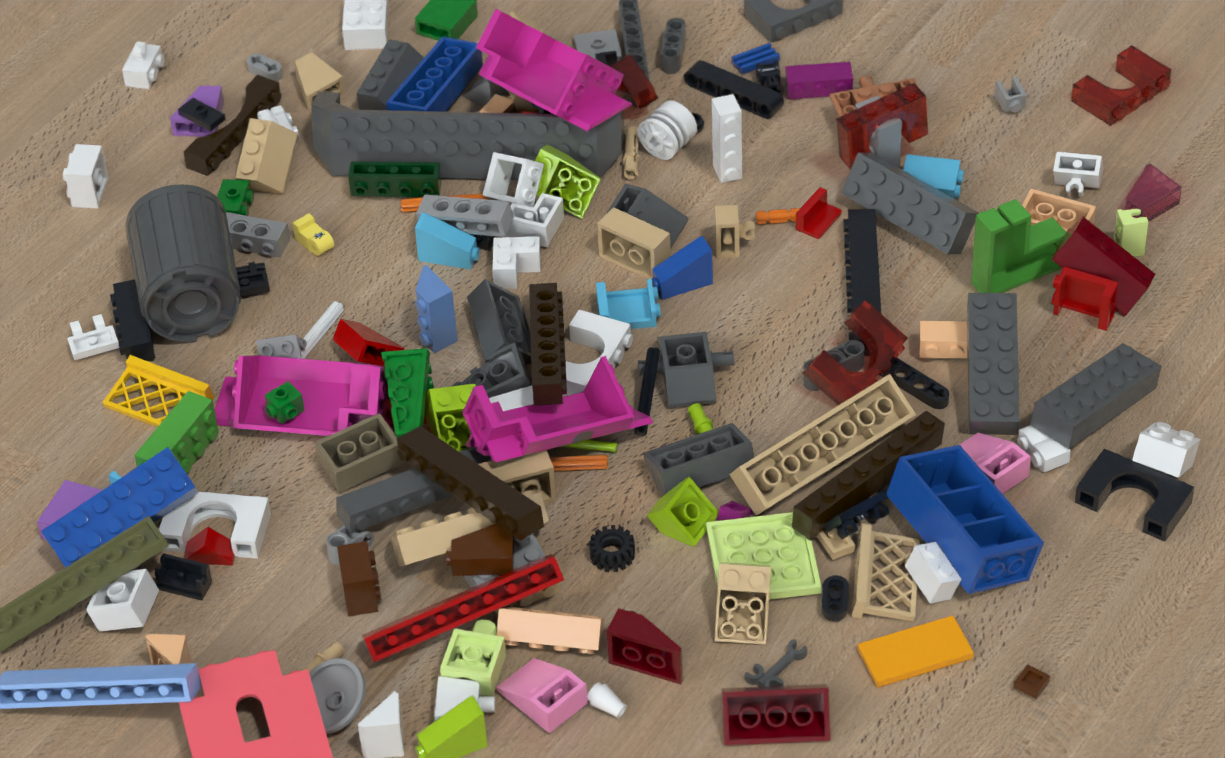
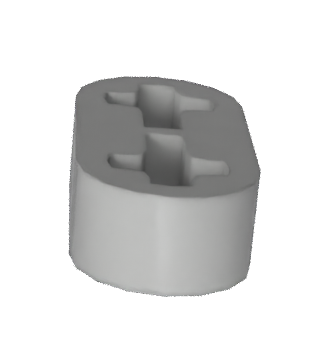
M262 54L248 56L246 62L250 73L274 81H278L283 77L282 66L279 62Z

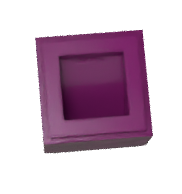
M730 501L720 507L717 521L748 518L753 511L742 504Z

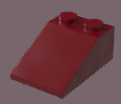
M618 608L607 629L608 663L681 685L683 682L682 648L643 615L631 610L627 611Z

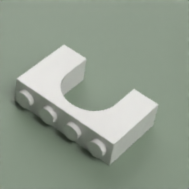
M578 310L569 324L570 341L600 351L602 355L596 360L584 364L566 361L567 394H563L564 396L584 391L602 356H606L613 368L622 362L625 350L630 348L633 342L630 324Z
M198 492L163 516L159 531L169 545L163 551L185 552L187 541L190 539L196 525L209 518L223 517L236 523L230 540L235 557L258 559L271 516L269 500L267 497Z

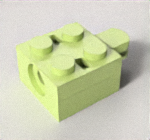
M479 620L474 624L472 631L454 629L440 667L442 677L477 681L480 683L481 695L493 697L506 659L504 637L497 636L496 626L492 621Z

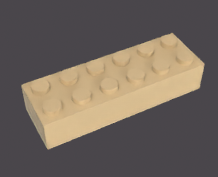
M533 490L523 492V495L541 506L543 522H549L541 492L534 494ZM473 508L467 510V515L462 516L461 511L444 516V522L438 523L437 519L419 524L420 529L414 530L413 526L395 531L396 536L390 539L398 565L401 567L444 554L446 551L451 550V540L491 526L493 523L482 514L477 513Z

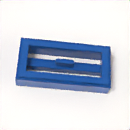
M770 43L732 56V63L741 74L755 70L756 63L769 64L775 60L780 61L779 53H776V50L771 48Z

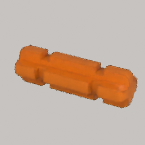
M790 208V211H787V209L768 210V213L757 211L756 222L758 225L766 224V222H769V224L786 223L788 220L796 222V212L799 208Z

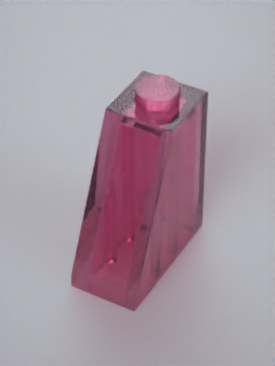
M1149 163L1127 195L1124 210L1140 209L1141 214L1132 217H1147L1149 222L1180 204L1182 187Z

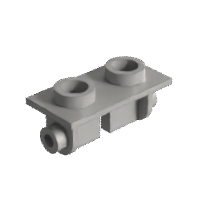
M297 334L256 340L258 353L261 356L302 357L301 351L307 346L306 340L297 337Z

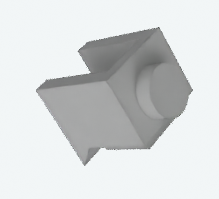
M1012 77L1010 90H1005L1001 81H996L994 98L998 100L1004 113L1009 111L1016 113L1025 108L1027 94L1017 77Z

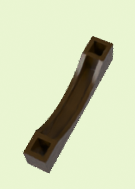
M256 75L245 87V103L236 118L220 130L195 139L183 152L186 168L209 176L217 169L219 164L231 154L232 150L244 140L250 118L258 119L257 114L259 111L271 110L280 102L279 82Z

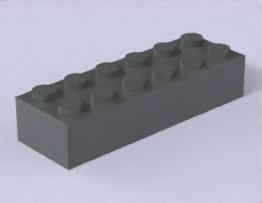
M858 152L841 194L867 209H875L876 214L946 254L962 253L975 224L976 215L979 214V212L873 153Z
M968 293L969 434L1018 435L1020 417L1017 293Z
M1122 343L1037 400L1034 404L1030 425L1070 449L1155 390L1162 366Z

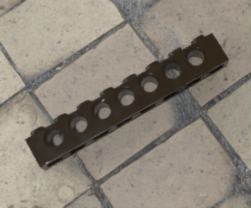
M557 283L529 284L534 406L563 404V394H567L562 291H557Z

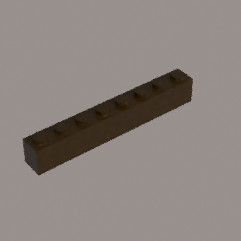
M927 410L796 504L793 510L792 528L807 539L812 540L825 530V523L865 501L892 480L900 457L932 451L941 445L945 423Z
M419 426L397 438V453L401 461L408 463L417 472L424 474L432 482L443 487L446 492H450L462 503H466L477 513L488 518L493 524H497L507 534H511L521 541L544 527L540 505L423 427Z

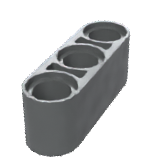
M672 18L666 23L661 48V64L663 72L667 74H675L681 69L686 43V24L681 18Z
M850 340L805 362V388L811 391H818L860 371L864 366L863 343L858 340Z

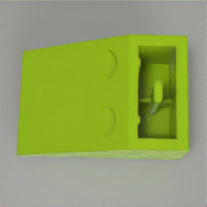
M547 144L540 149L535 162L544 164L537 196L540 197L544 193L563 198L564 210L583 219L601 178L569 155Z
M475 384L434 388L426 392L424 412L431 433L459 452L470 448L466 444L471 431L462 412L473 388L476 387Z

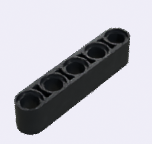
M702 60L697 61L684 74V80L688 86L715 98L734 94L741 109L764 119H770L784 105V99L778 92Z

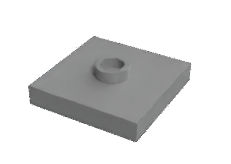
M615 29L573 35L577 51L585 53L594 59L596 53L616 51L617 63L623 62Z

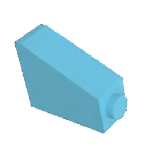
M421 213L415 226L419 261L471 270L474 261H478L480 255V248L477 247L476 237L427 213Z

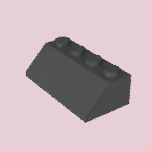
M388 39L357 92L358 109L387 110L386 102L424 57L409 43Z
M484 279L467 296L485 361H489L487 357L493 352L515 342L525 364H532L531 333L519 296Z
M733 423L643 453L656 488L663 496L687 477H690L699 489L713 482H721L725 478L731 477L729 474L754 458L752 442Z

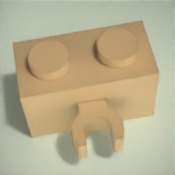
M738 205L715 206L717 258L740 257L739 238L746 240L755 239V224L753 221L739 224Z

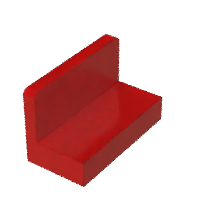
M819 187L796 212L797 231L820 239L841 216V209L827 204L826 189Z

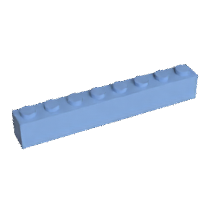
M197 663L4 671L0 675V709L191 702L202 685Z

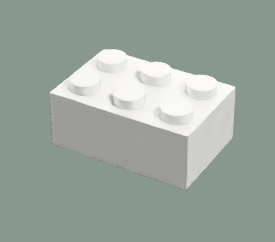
M344 0L342 32L345 50L383 49L388 41L389 0Z

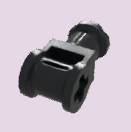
M778 60L769 64L756 63V77L760 85L769 89L773 88L774 91L783 95L784 89L780 85Z

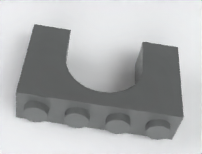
M744 0V16L772 43L843 14V0H804L807 5L798 9H783L773 4L770 0Z

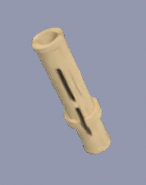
M629 126L627 130L625 129L623 164L625 165L624 176L627 179L637 178L638 165L640 164L638 128L635 126Z

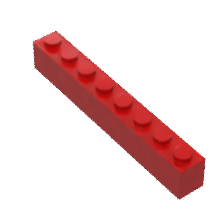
M549 554L365 633L362 636L373 662H376L564 581V577L555 556Z

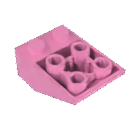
M976 433L960 444L1002 494L1029 477L1031 456L1014 442Z
M535 658L496 687L500 694L549 734L588 704L586 683L568 669Z

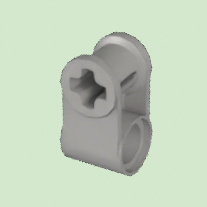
M345 526L329 534L326 539L329 562L334 565H340L337 546L367 541L369 548L374 541V535L364 529L350 534Z

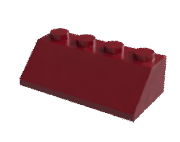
M1085 217L1080 218L1067 230L1051 259L1061 268L1068 267L1119 282L1115 310L1123 317L1129 313L1147 291L1155 276L1153 271Z
M827 684L721 688L724 745L831 741L829 688Z

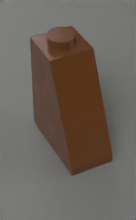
M493 524L451 540V550L446 551V564L451 566L452 576L503 575L514 570V536L507 534L497 524Z

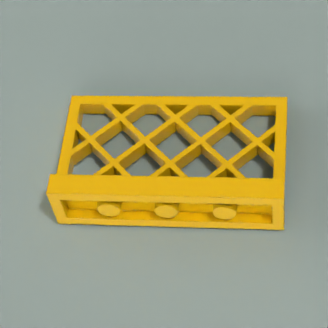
M130 355L125 362L127 368L102 404L108 409L158 427L169 414L167 408L177 405L187 391L212 400L215 397L210 385ZM130 376L139 380V383L127 387L125 385ZM151 385L158 386L159 390L145 394V387ZM141 389L142 396L129 399V392ZM172 392L178 394L179 398L165 402L164 395ZM125 394L127 401L118 404L113 403L115 397ZM161 396V404L149 407L148 400ZM145 402L146 409L132 410V405ZM165 410L166 416L155 419L151 415V413Z

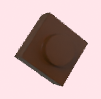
M1027 664L1014 681V689L1038 699L1049 684L1050 675Z

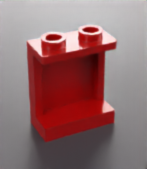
M1064 267L1061 274L1055 276L1053 288L1056 289L1051 300V305H1054L1053 314L1059 315L1061 309L1066 308L1099 318L1098 329L1107 331L1115 316L1119 282Z

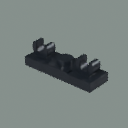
M883 490L837 515L824 524L825 529L829 532L837 528V534L843 540L858 531L855 523L867 518L868 511L869 517L873 522L890 513L888 507L881 503L888 498L887 491Z

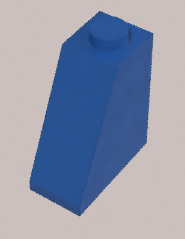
M703 236L698 237L652 269V286L657 287L660 298L664 300L713 284L712 249Z

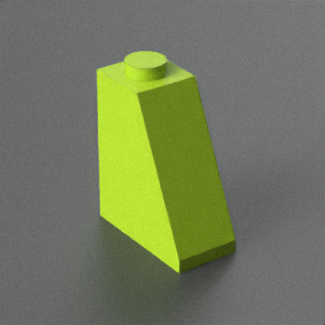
M474 695L466 698L417 734L418 746L415 747L418 758H460L488 747L484 713Z

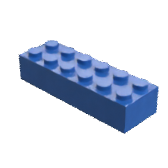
M442 36L386 102L387 110L446 112L483 66L482 51L476 48L478 43Z
M167 447L41 532L66 568L147 516L154 523L196 495L198 491Z

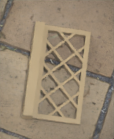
M862 523L857 538L851 617L862 618L863 613L914 622L917 584L909 572L904 574L897 566L904 562L906 563L912 553L910 552L906 555L899 547L904 545L914 549L916 545H919L920 539L871 531L872 525ZM874 540L884 542L888 547L880 550L874 544ZM893 551L900 559L892 562L886 554ZM880 558L887 566L879 569L873 562ZM892 570L899 578L891 581L885 573ZM879 578L885 586L878 589L872 581ZM904 582L910 590L903 593L897 585ZM891 590L897 598L890 601L883 593ZM878 597L884 605L882 607L872 606L870 601ZM903 602L909 608V612L901 611L895 605Z

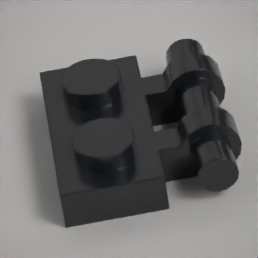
M250 262L247 266L236 267L240 297L270 292L264 262L258 264Z

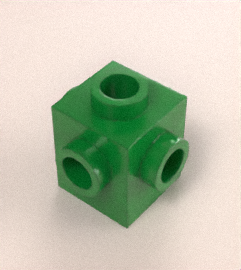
M289 381L265 394V410L270 418H275L280 424L293 419L296 415L305 411L302 394Z

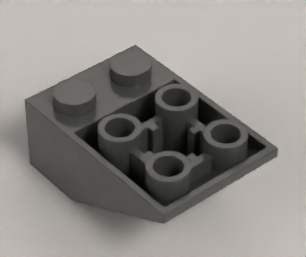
M626 183L607 211L608 213L614 207L670 233V248L673 247L688 222L687 216L647 189Z

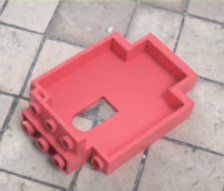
M275 650L260 651L252 656L237 657L228 662L209 664L204 668L198 669L204 696L194 697L191 702H179L192 758H333L308 669L292 671L288 675L282 676ZM255 697L262 703L271 736L245 743L236 706L242 699Z

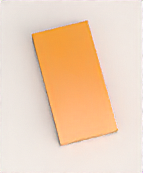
M953 615L857 644V650L877 688L974 659V652Z

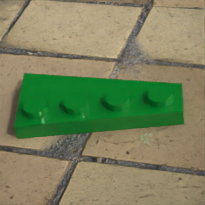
M427 348L381 352L385 364L384 371L388 382V394L391 400V411L397 438L419 426L423 427L430 352Z

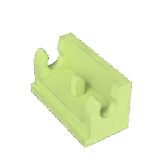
M1118 209L1114 241L1134 257L1144 255L1148 229L1147 217H1132L1140 215V209L1123 211Z

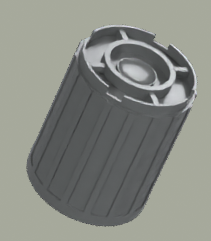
M169 185L145 194L130 209L125 226L142 316L157 334L175 341H197V336L209 333L210 337L220 333L234 320L241 303L239 280L224 205L210 191L193 185Z

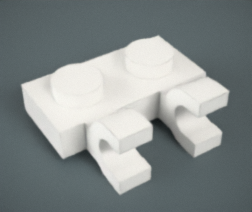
M102 314L92 317L95 324L94 331L83 333L79 320L70 323L73 336L67 338L74 361L119 348L113 325L106 327Z

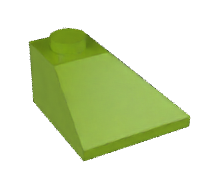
M687 477L662 496L646 516L662 534L693 547L705 534L706 522L715 521L719 511L693 480Z

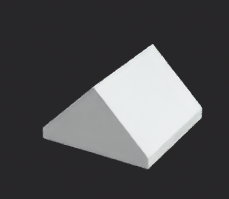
M395 691L358 724L364 758L404 756L403 723L399 695Z

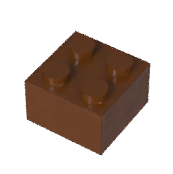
M367 541L337 546L348 617L378 612L377 602L382 601L380 586H375L379 585L376 567H371L376 565L374 550L369 551Z

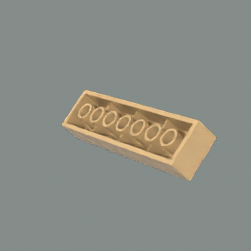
M889 374L741 465L729 475L757 516L904 424L916 414Z

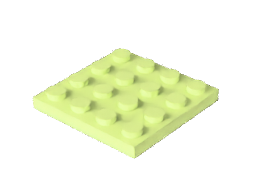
M793 512L706 522L717 590L719 562L771 565L769 600L820 594L822 592L812 541L792 528Z

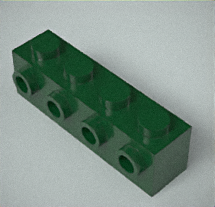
M351 161L348 174L351 196H440L442 184L440 162Z

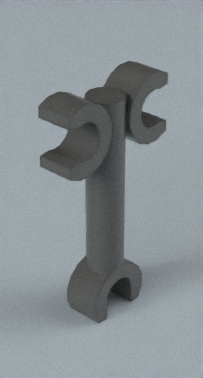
M791 640L788 643V652L768 671L764 673L763 667L755 663L753 668L757 675L746 672L745 681L750 685H757L758 687L784 686L783 680L776 676L793 660L804 659L807 655V647L804 646L801 650H795L797 640Z

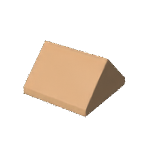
M148 634L145 636L151 665L192 663L186 635Z

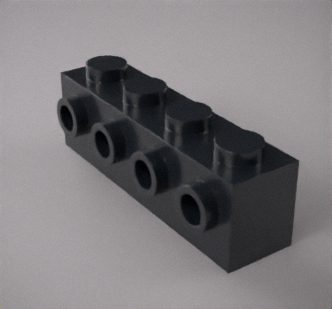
M135 279L114 283V293L110 294L112 306L117 307V309L113 310L115 323L120 324L115 326L118 339H122V341L118 342L120 354L126 355V359L130 355L143 360L156 358L149 323L141 314Z

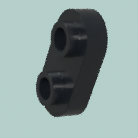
M830 576L823 583L822 615L830 621L842 620L847 615L849 583L842 576Z

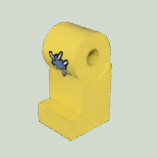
M308 213L293 222L295 239L316 256H320L334 247L331 235L315 223L314 217Z

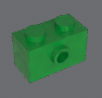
M223 179L217 197L224 205L226 212L248 216L249 204L253 203L254 191L250 190V184L247 180Z

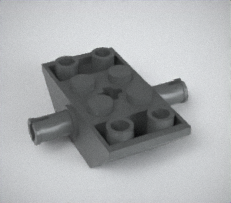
M707 332L657 337L660 350L657 373H661L664 377L668 407L691 406L696 403H716L713 367L734 366L733 350L712 353L709 348ZM638 360L639 375L644 373L646 360Z

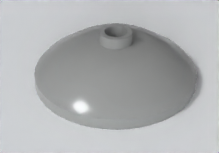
M335 658L319 664L309 673L326 734L341 730L355 718L363 704L366 692L365 678L359 667L349 660Z

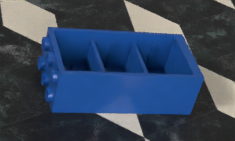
M960 445L899 458L886 493L888 498L926 543L936 542L960 576V585L968 594L1030 579L1044 541Z

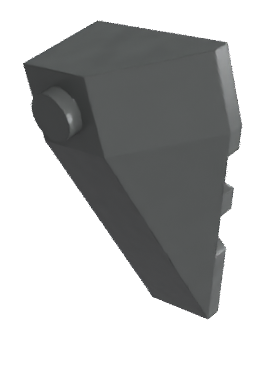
M514 342L493 352L487 357L489 361L479 369L474 367L470 371L471 375L462 382L454 383L452 386L483 385L488 398L531 386L532 377Z

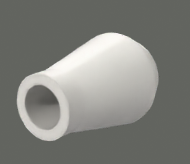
M596 683L587 695V700L590 701L591 706L612 714L616 718H620L627 708V705L616 696L607 684Z

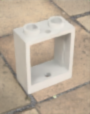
M493 152L483 196L534 207L544 164ZM514 163L522 164L515 196H507Z

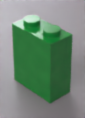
M430 0L415 17L416 34L437 41L442 36L459 39L478 17L477 1Z

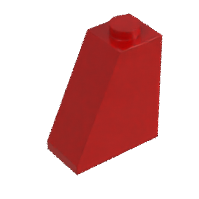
M341 318L332 339L357 362L385 366L381 352L405 349L359 322Z

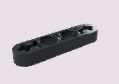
M881 351L874 354L872 369L875 373L883 378L890 374L899 388L931 408L944 409L948 406L950 393L946 387L891 353ZM898 372H904L907 374V376L898 377L895 374ZM917 383H922L926 387L920 389L914 387V385Z

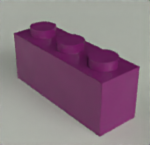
M836 62L785 66V84L788 100L830 97L832 93L853 90L851 63Z

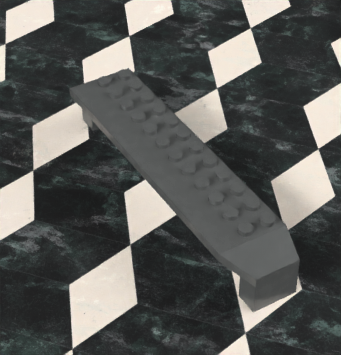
M318 92L311 104L313 147L332 175L348 176L351 161L440 162L441 178L487 179L493 152L535 161L540 149L548 144L569 155L601 178L619 157L624 144V110L589 131H585L554 114L353 110L340 104V92ZM514 163L510 180H519L522 164Z

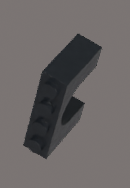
M1104 448L1077 485L1075 503L1098 512L1110 494L1122 488L1143 490L1154 499V503L1144 516L1142 532L1166 542L1192 504L1194 486Z

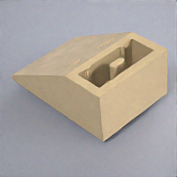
M719 562L715 641L766 644L771 565Z

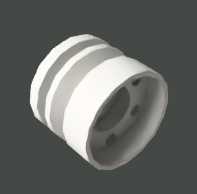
M669 100L656 108L653 114L649 115L638 127V137L644 148L653 156L663 160L673 158L681 150L682 146L686 145L697 133V124L690 111L682 104Z

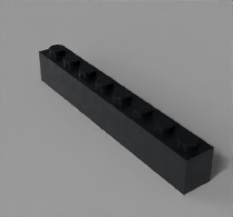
M848 209V219H843V232H848V234L844 235V248H849V250H845V264H849L845 270L846 280H850V283H846V296L851 297V299H847V313H852V316H848V330H853V332H849V341L858 340L864 345V356H874L877 352L883 351L875 209Z

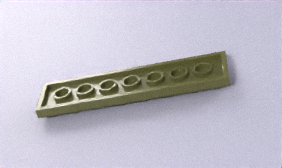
M147 516L1 607L0 652L5 651L18 640L26 638L34 630L50 623L58 615L72 609L85 598L93 596L101 588L117 581L125 573L136 569L141 563L160 554L169 546L151 518Z

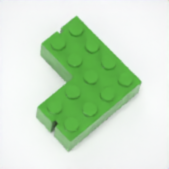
M1016 199L999 205L997 210L992 208L977 214L975 219L971 283L980 293H1004L1062 269L1051 259L1066 231L1053 217L1031 226V215Z

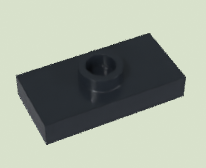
M191 98L178 109L180 116L210 132L226 120L224 113L195 98Z

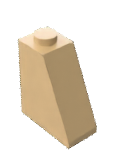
M313 52L295 61L297 79L308 111L312 112L311 104L318 92H340V95L345 93L343 76Z

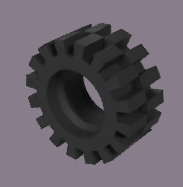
M611 525V529H607V526H603L602 532L597 529L595 535H591V540H589L590 559L594 566L597 565L599 570L605 567V572H609L610 569L618 572L619 567L625 570L626 565L630 566L632 564V560L635 559V542L633 535H630L628 529L624 531V527L621 526L615 529V525ZM608 546H618L621 548L614 552L603 550Z

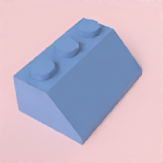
M425 265L422 267L416 287L417 300L415 305L419 315L417 322L420 326L421 334H419L421 343L425 347L428 346L433 353H436L458 341L453 292Z

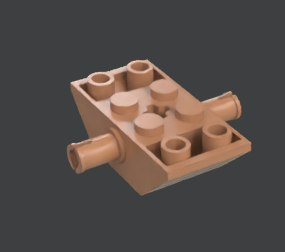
M866 75L868 81L865 76L859 79L861 88L830 94V99L842 125L853 132L855 104L877 95L902 121L901 130H906L927 110L928 106L914 78L874 85L872 77Z

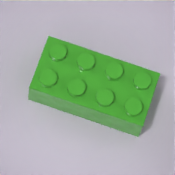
M187 391L134 455L137 467L168 447L183 470L188 473L195 461L204 454L208 445L218 436L219 428L213 400Z

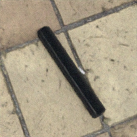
M652 347L647 349L637 410L650 416L660 356V350ZM648 424L635 427L634 433L641 436L647 435Z

